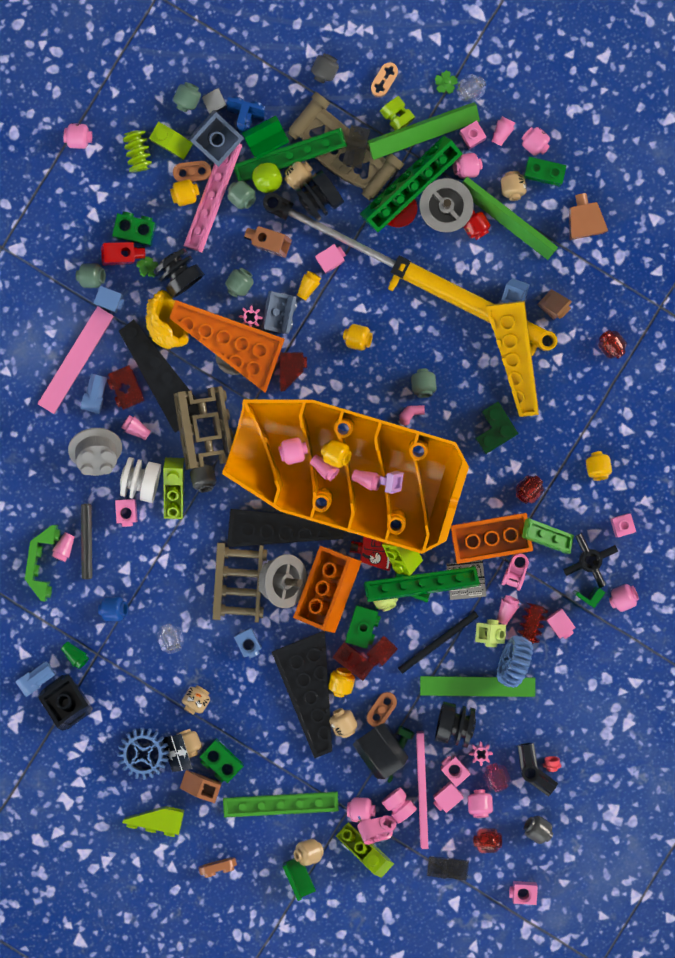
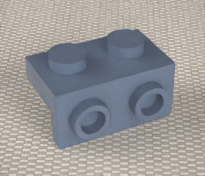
M268 291L261 329L289 334L293 327L292 318L297 308V297Z

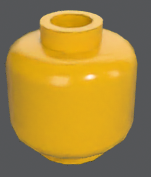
M190 179L175 182L172 186L173 188L170 189L173 203H177L180 207L195 203L197 200L196 196L200 195L197 184H193Z
M352 324L348 329L344 330L343 340H345L348 348L363 351L369 348L372 343L373 334L370 333V329L366 326Z
M331 440L328 444H324L321 450L323 461L336 468L346 466L352 454L348 445L336 440Z
M602 451L591 453V456L586 459L587 473L590 478H593L594 481L609 478V475L612 473V466L608 455L603 454Z
M337 668V670L331 673L328 684L329 690L333 692L334 696L341 698L351 694L355 683V676L347 668Z

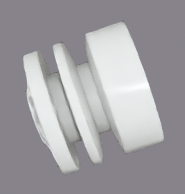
M129 457L121 474L120 496L126 497L128 489H130V498L133 499L136 491H140L141 501L153 503L160 479L161 464L148 462L146 468L142 469V460L138 459L136 467H134V458Z

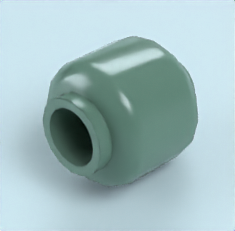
M189 82L180 84L173 97V101L177 104L176 108L183 112L194 110L201 97V93L198 91L199 87Z
M233 182L228 187V200L238 209H249L255 203L256 192L246 182Z
M84 263L76 271V280L79 281L80 286L83 288H99L105 282V270L98 263Z
M243 268L232 270L225 282L228 288L227 292L234 297H238V295L246 296L254 283L253 275Z
M426 368L418 369L417 373L411 377L412 392L419 398L431 397L437 390L435 374Z

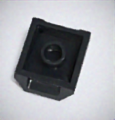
M69 674L61 675L43 688L38 695L39 700L54 724L62 731L70 729L84 717L90 715L93 707Z
M386 723L376 726L353 743L354 748L377 779L388 778L404 767L408 759V755Z

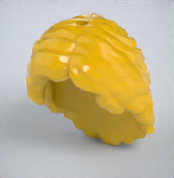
M161 290L154 294L153 298L148 299L147 315L145 317L146 328L152 340L164 349L182 347L188 343L189 333L169 318L175 300L172 299V296L166 290Z

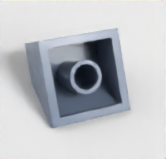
M213 110L188 139L219 167L244 137Z

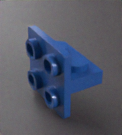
M237 96L227 98V112L239 115L237 120V132L243 135V132L250 129L251 118L260 121L265 120V107L261 103L256 101L246 102Z

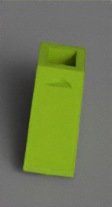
M165 457L163 467L164 519H183L184 458Z
M164 806L125 817L122 823L126 824L128 828L137 829L138 827H143L147 832L156 833V831H162L166 836L175 837V834L179 835L185 810Z
M349 822L336 835L374 875L382 878L394 865L374 844L365 845L359 831Z

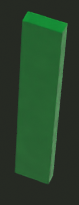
M338 128L274 150L259 159L254 157L236 163L234 170L237 180L246 182L252 180L253 171L260 164L272 163L281 170L295 162H304L348 146L342 128Z
M476 566L364 582L368 602L477 587L480 585Z

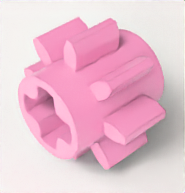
M252 305L250 310L243 308L245 313L239 316V318H244L242 324L247 323L250 327L255 324L259 327L257 321L258 319H263V317L258 316L260 309L254 311ZM247 313L256 314L254 316V322H252L251 320L248 322L246 321V319L248 318Z
M481 741L478 746L472 744L474 750L469 752V755L474 756L472 762L479 761L480 766L483 765L484 761L490 763L488 756L493 755V752L487 751L490 745L487 744L484 747ZM477 750H480V751L485 750V751H484L485 756H484V757H482V756L477 757V756H478Z

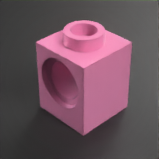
M477 121L463 128L459 133L469 150L487 138Z
M333 244L316 255L315 258L325 274L345 262L343 257L346 254L340 246L336 247Z
M136 499L115 500L117 523H121L122 527L133 526V522H138ZM125 507L129 508L132 512L131 517L128 519L122 516V510Z
M631 513L610 518L615 537H622L636 532Z
M562 608L546 618V621L558 638L561 639L563 637L566 639L574 633L573 629L576 627Z
M455 755L453 757L448 756L441 762L442 766L440 768L456 787L471 775L470 771ZM458 765L460 768L459 772L451 774L449 772L450 766Z
M450 781L433 795L435 799L433 803L440 811L444 810L447 813L464 797Z
M513 881V886L509 887V898H512L513 904L537 905L538 885L536 882ZM520 889H527L528 894L525 897L518 896V891Z

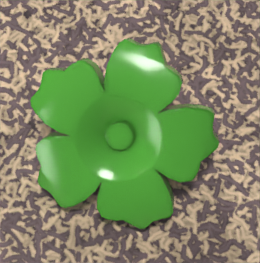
M446 70L441 76L436 75L434 80L435 84L439 85L436 88L439 93L447 91L448 94H451L455 89L453 85L458 84V79L455 76L450 77V71Z
M145 257L144 260L137 261L136 267L140 268L139 272L143 277L148 273L149 277L154 278L156 275L153 271L159 264L158 262H153L152 258Z

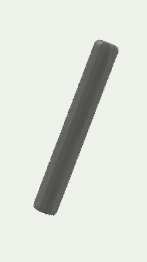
M81 504L82 579H92L91 504Z

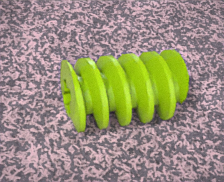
M137 130L123 134L127 135L123 138V142L128 143L124 148L130 150L126 153V157L131 158L127 163L128 165H133L129 168V172L134 173L151 169L147 166L152 161L146 160L151 154L144 152L149 146L143 145L147 138L141 137L146 131Z

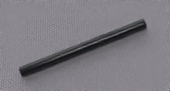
M475 611L470 613L398 667L402 674L477 619L479 617Z

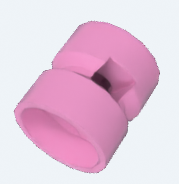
M401 787L395 789L381 802L388 811H392L391 816L398 824L417 810V807L411 800H406L407 795Z

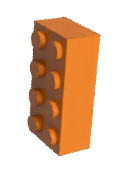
M527 513L451 525L450 530L456 563L460 564L533 551L532 541L522 538L525 519H528Z
M320 546L293 618L323 631L335 633L362 561L333 549Z

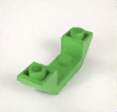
M51 525L31 540L29 546L25 581L40 601L43 602L47 601V598H51L52 587L49 586L50 582L35 580V576L38 577L40 565H37L38 558H41L43 549L40 543L54 545L56 541H59L60 530L58 525Z

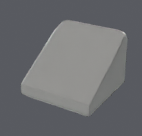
M219 88L202 97L209 114L213 110L217 112L227 107Z

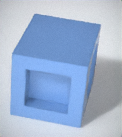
M512 278L505 286L501 302L525 301L530 284Z
M100 286L93 304L117 313L118 309H122L125 299H122L123 294Z
M252 627L234 636L244 658L247 656L253 658L260 654L259 650L262 647ZM251 639L254 642V647L246 649L243 645L244 640Z

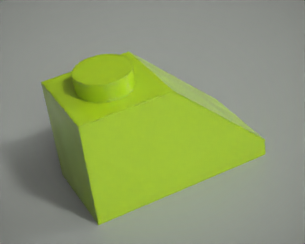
M159 121L149 137L151 142L182 160L186 158L193 145L191 141Z

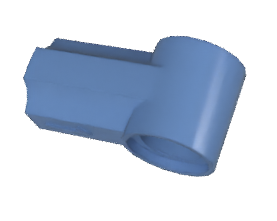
M91 373L87 391L82 398L81 410L100 414L107 377Z
M46 661L31 673L28 672L19 678L15 683L25 697H27L56 674L51 665Z

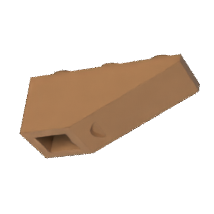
M551 289L537 305L554 320L557 317L561 319L571 309L569 305L572 301Z

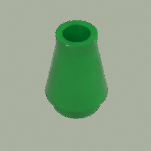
M69 641L61 648V651L73 667L80 669L89 660L86 652L72 645Z

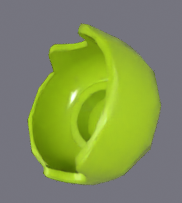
M260 164L254 169L252 174L256 189L263 193L274 192L282 185V175L275 164Z

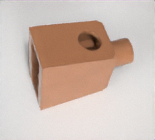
M586 193L575 195L577 206L570 207L569 209L570 240L607 233L608 229L598 203L588 204Z
M260 226L256 230L247 228L244 239L252 241V245L256 248L286 258L292 242L285 234Z

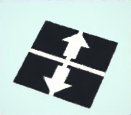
M182 734L164 737L162 742L163 744L168 743L165 750H169L167 758L169 759L172 772L192 769Z

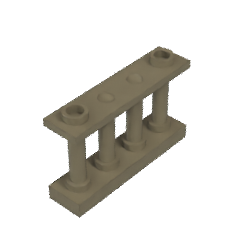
M217 543L212 620H221V616H225V614L255 616V622H259V618H263L264 607H260L261 593L258 580L263 561H267V549H264V545L259 546V551L229 549V547H226V543ZM225 558H259L258 570L228 568V566H224ZM224 577H256L257 589L227 587V585H223ZM226 595L256 597V608L228 607L222 604V597H226Z

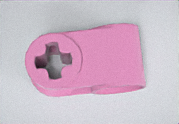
M518 553L511 557L501 585L504 586L506 584L520 591L529 565L525 554ZM517 557L525 559L523 566L517 567L514 562Z
M386 815L364 820L357 825L364 844L370 845L390 839L397 823L392 816Z

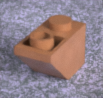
M186 770L180 789L197 798L215 803L222 782Z

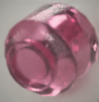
M497 763L486 767L487 771L484 772L483 778L489 790L498 793L509 788L508 784L511 782V778L504 765L498 766Z

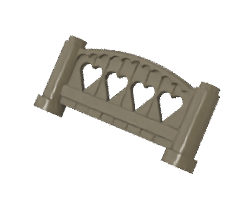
M315 91L311 96L312 100L289 127L287 133L295 140L299 137L303 141L312 138L309 135L312 129L325 126L324 133L342 128L348 147L339 149L336 155L330 152L316 157V159L339 178L362 188L363 192L361 194L369 201L372 198L374 199L397 169L400 171L405 164L392 153L387 155L386 158L380 157L373 160L369 145L329 113L326 109L330 102ZM355 150L354 162L351 167H347L345 162L339 160L341 154ZM370 162L369 173L366 179H362L360 174L354 173L356 166Z

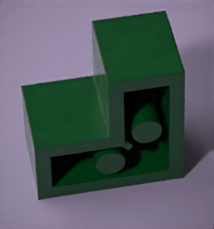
M499 401L481 411L490 429L477 436L475 440L484 454L491 452L519 434Z

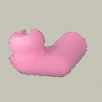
M424 405L407 406L400 413V423L407 426L414 415H425Z

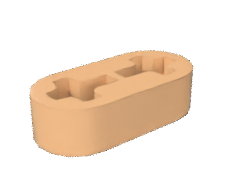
M385 63L372 82L371 92L375 97L385 96L398 75V68L394 63ZM390 67H392L393 73L395 74H390L388 78L385 79L384 77L386 75V71L384 69H389ZM384 81V91H379V93H377L376 87L374 86H379L381 82Z

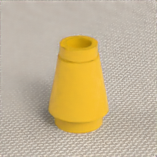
M308 270L303 275L297 296L307 300L320 285L321 277Z

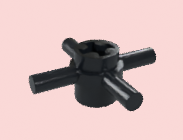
M582 533L576 535L575 537L582 553L579 556V562L563 569L565 575L568 576L580 569H584L587 572H592L599 588L606 586L599 568L602 565V559L618 552L616 545L598 552L594 549H589ZM594 556L596 558L593 561V566L586 563V557Z

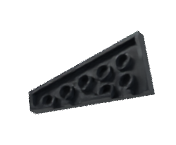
M321 631L272 651L314 759L332 752L325 631Z

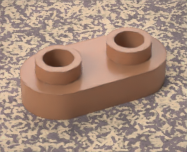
M205 161L179 163L173 169V176L176 181L190 179L192 182L204 181L211 175V167ZM200 168L206 170L202 175L198 173ZM182 170L186 171V176L184 177L179 175Z
M383 692L380 694L368 711L367 721L372 727L385 723L395 709L397 699L393 693ZM385 698H389L391 703L386 705L383 701ZM379 714L380 719L374 720L373 715Z
M230 857L199 866L198 869L200 875L208 878L216 875L215 872L223 870V873L233 871L237 862L235 857Z

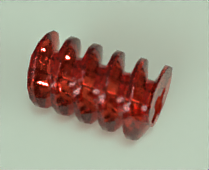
M525 602L530 608L523 609L528 615H522L526 622L519 625L524 630H518L517 632L522 637L531 641L532 644L540 643L536 636L542 635L538 628H544L540 621L546 620V617L542 614L548 613V610L543 606Z

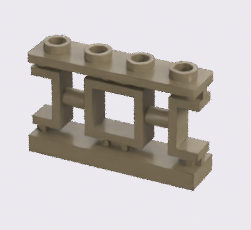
M222 386L208 388L209 398L193 400L192 390L173 394L186 470L204 467L203 457L218 455L220 464L227 462L232 447L231 439H233V432L228 424L230 414L225 406L227 395ZM216 401L218 412L207 413L206 402ZM198 404L200 415L189 417L188 405ZM212 417L215 436L199 438L196 419ZM222 439L224 450L214 451L212 440ZM204 442L206 453L195 454L194 443Z

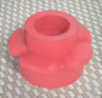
M549 756L544 759L543 767L549 772H556L562 766L558 757Z

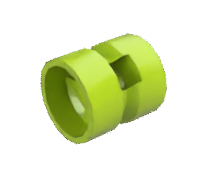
M400 96L392 99L380 110L386 120H390V126L394 131L406 127L415 119L410 109H405V103Z

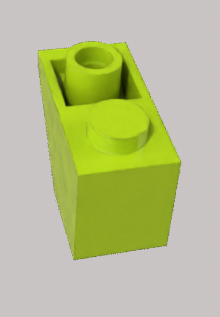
M387 543L382 544L393 566V570L397 574L411 576L423 561L418 552Z

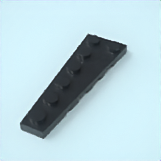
M133 319L119 330V333L169 424L176 433L179 431L173 394L190 390ZM198 404L188 405L189 417L200 414Z
M230 509L227 547L343 539L344 530L290 514Z

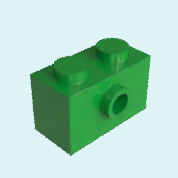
M356 604L345 642L366 649L368 645L372 646L375 634H372L374 626L378 627L381 616H378V611Z

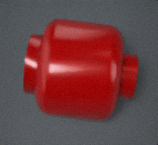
M473 210L471 218L463 228L469 238L478 240L489 233L488 229L491 225L483 212L475 213Z

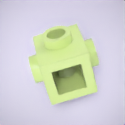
M487 619V623H477L475 642L485 643L486 647H497V644H505L506 625L498 624L499 620Z

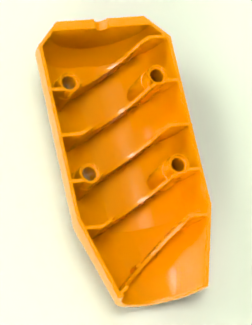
M243 399L238 427L222 474L280 512L423 554L447 541L469 466L457 443L347 409L316 400ZM341 423L347 424L349 431L340 430L338 425ZM298 437L302 443L306 442L308 454H305L303 462L288 465L285 461L282 462L279 446H281L284 440ZM331 440H336L349 446L352 453L351 458L346 466L339 468L338 474L332 481L324 480L310 464V461L316 454L323 458L321 454L323 445L328 444ZM421 446L424 452L416 453L413 451V448ZM355 469L378 473L379 476L384 477L390 472H404L402 489L400 492L393 494L386 493V485L381 484L377 491H370L353 481L352 475ZM320 497L324 498L327 501V505L320 506L316 500ZM398 520L402 526L394 528L391 526V522Z

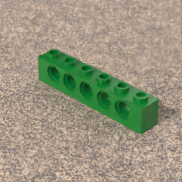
M443 136L360 213L361 217L376 232L381 231L463 153L451 139Z

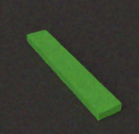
M476 103L464 105L368 140L372 159H378L466 127L475 121L479 122L480 118Z
M466 177L462 184L470 191L473 203L549 260L558 248L554 243L470 178Z
M420 676V696L535 697V677H525L519 686L513 688L498 682L497 677Z
M338 791L224 797V818L339 811Z

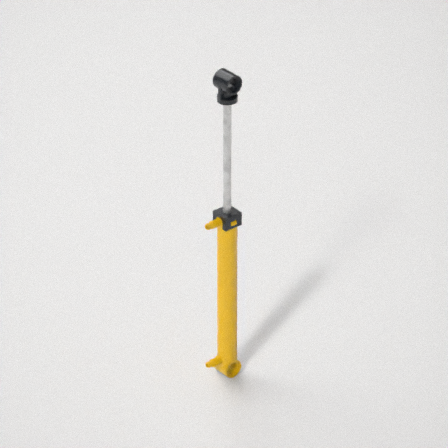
M269 193L264 197L263 206L268 213L284 220L291 216L392 267L390 274L393 277L388 287L390 291H393L399 280L403 279L490 323L486 306L494 303L412 263L400 255L395 261L292 209L294 203L279 196L277 193ZM273 198L278 201L277 207L270 208L267 205L268 201ZM527 321L532 356L537 348L543 351H550L555 348L558 341L553 332ZM544 336H549L552 339L551 346L543 345L542 339Z

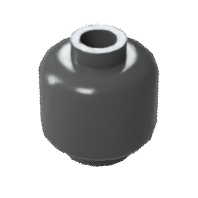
M329 54L318 55L311 68V72L315 75L314 79L321 83L333 81L339 69L337 59Z
M204 463V467L194 468L190 471L192 486L201 493L211 491L217 483L215 471L211 465Z
M541 816L530 817L524 825L526 837L537 844L548 842L553 836L552 824Z

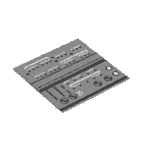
M483 560L447 564V570L476 566L480 585L477 587L449 590L450 600L486 597Z

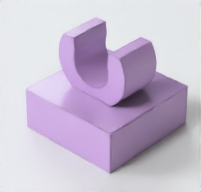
M394 471L387 473L385 477L380 476L379 484L386 485V493L400 492L404 472Z

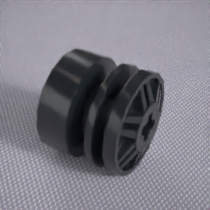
M322 170L311 176L314 186L310 187L304 181L302 184L306 189L305 192L299 186L295 188L299 202L307 213L317 221L322 219L318 213L319 210L325 216L328 215L325 205L328 204L335 210L344 203L343 198Z
M185 248L168 255L153 271L156 276L164 273L159 278L160 282L170 280L165 288L172 298L188 290L205 275L197 264L190 267L187 266L193 258L188 256L182 259L188 253Z
M443 701L438 718L435 741L448 743L450 737L455 736V745L458 746L460 738H463L462 747L467 748L475 730L476 709L470 707L468 715H465L466 706H462L460 713H456V704Z

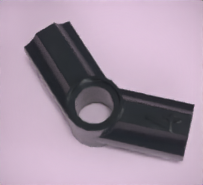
M534 743L517 745L523 779L549 797L556 789L558 782L538 768ZM528 768H533L535 774L532 777H526L525 771Z

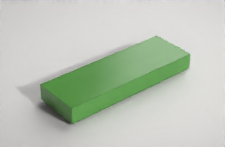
M529 518L525 519L522 538L565 554H571L574 535Z

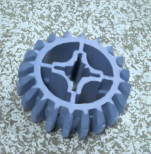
M515 635L505 645L497 668L498 682L504 684V686L514 688L519 686L522 680L525 679L533 654V645L530 640Z
M141 727L140 734L134 729V736L128 732L126 736L129 740L125 738L121 740L125 746H118V749L123 752H119L117 756L124 758L119 761V764L126 763L122 770L125 771L129 768V776L135 772V779H138L140 774H142L143 780H146L147 773L150 778H153V771L159 775L161 772L158 767L165 769L166 766L162 761L168 762L169 760L163 756L169 754V750H163V748L168 746V743L161 744L160 742L164 740V737L162 736L157 739L158 731L151 735V728L145 733L144 727ZM145 738L151 740L152 743L144 746L137 739ZM130 744L134 746L133 748L136 751V755L131 760L128 756ZM157 747L159 758L155 764L151 757V751ZM139 749H141L142 751L149 749L148 753L146 754L148 756L147 758L145 756H142L136 759L141 753ZM142 761L149 765L150 768L142 769L134 764Z

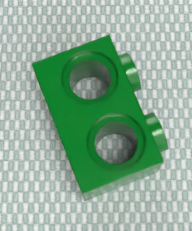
M529 157L524 177L528 180L561 187L567 165Z
M124 211L122 214L117 213L112 234L114 238L148 246L152 245L156 223L152 221L153 218L141 216V219L135 218L133 213ZM124 221L130 222V228L127 231H123L120 228L121 223ZM143 225L149 227V232L146 235L139 233V229Z
M217 738L200 755L202 759L200 762L207 769L212 768L216 772L214 774L215 777L221 782L225 781L228 783L244 766ZM216 751L219 754V758L211 760L208 753ZM225 764H230L233 768V771L231 773H225L222 769V766Z

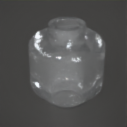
M469 74L458 82L457 93L464 102L473 103L485 94L484 86H486V83L481 76L477 77L474 74Z
M166 624L157 633V639L162 651L171 654L182 649L181 646L184 644V638L179 627Z

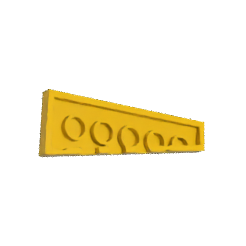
M525 301L487 305L486 310L494 330L519 417L539 415Z

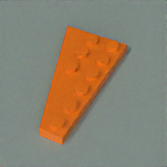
M175 300L169 318L266 393L285 339Z

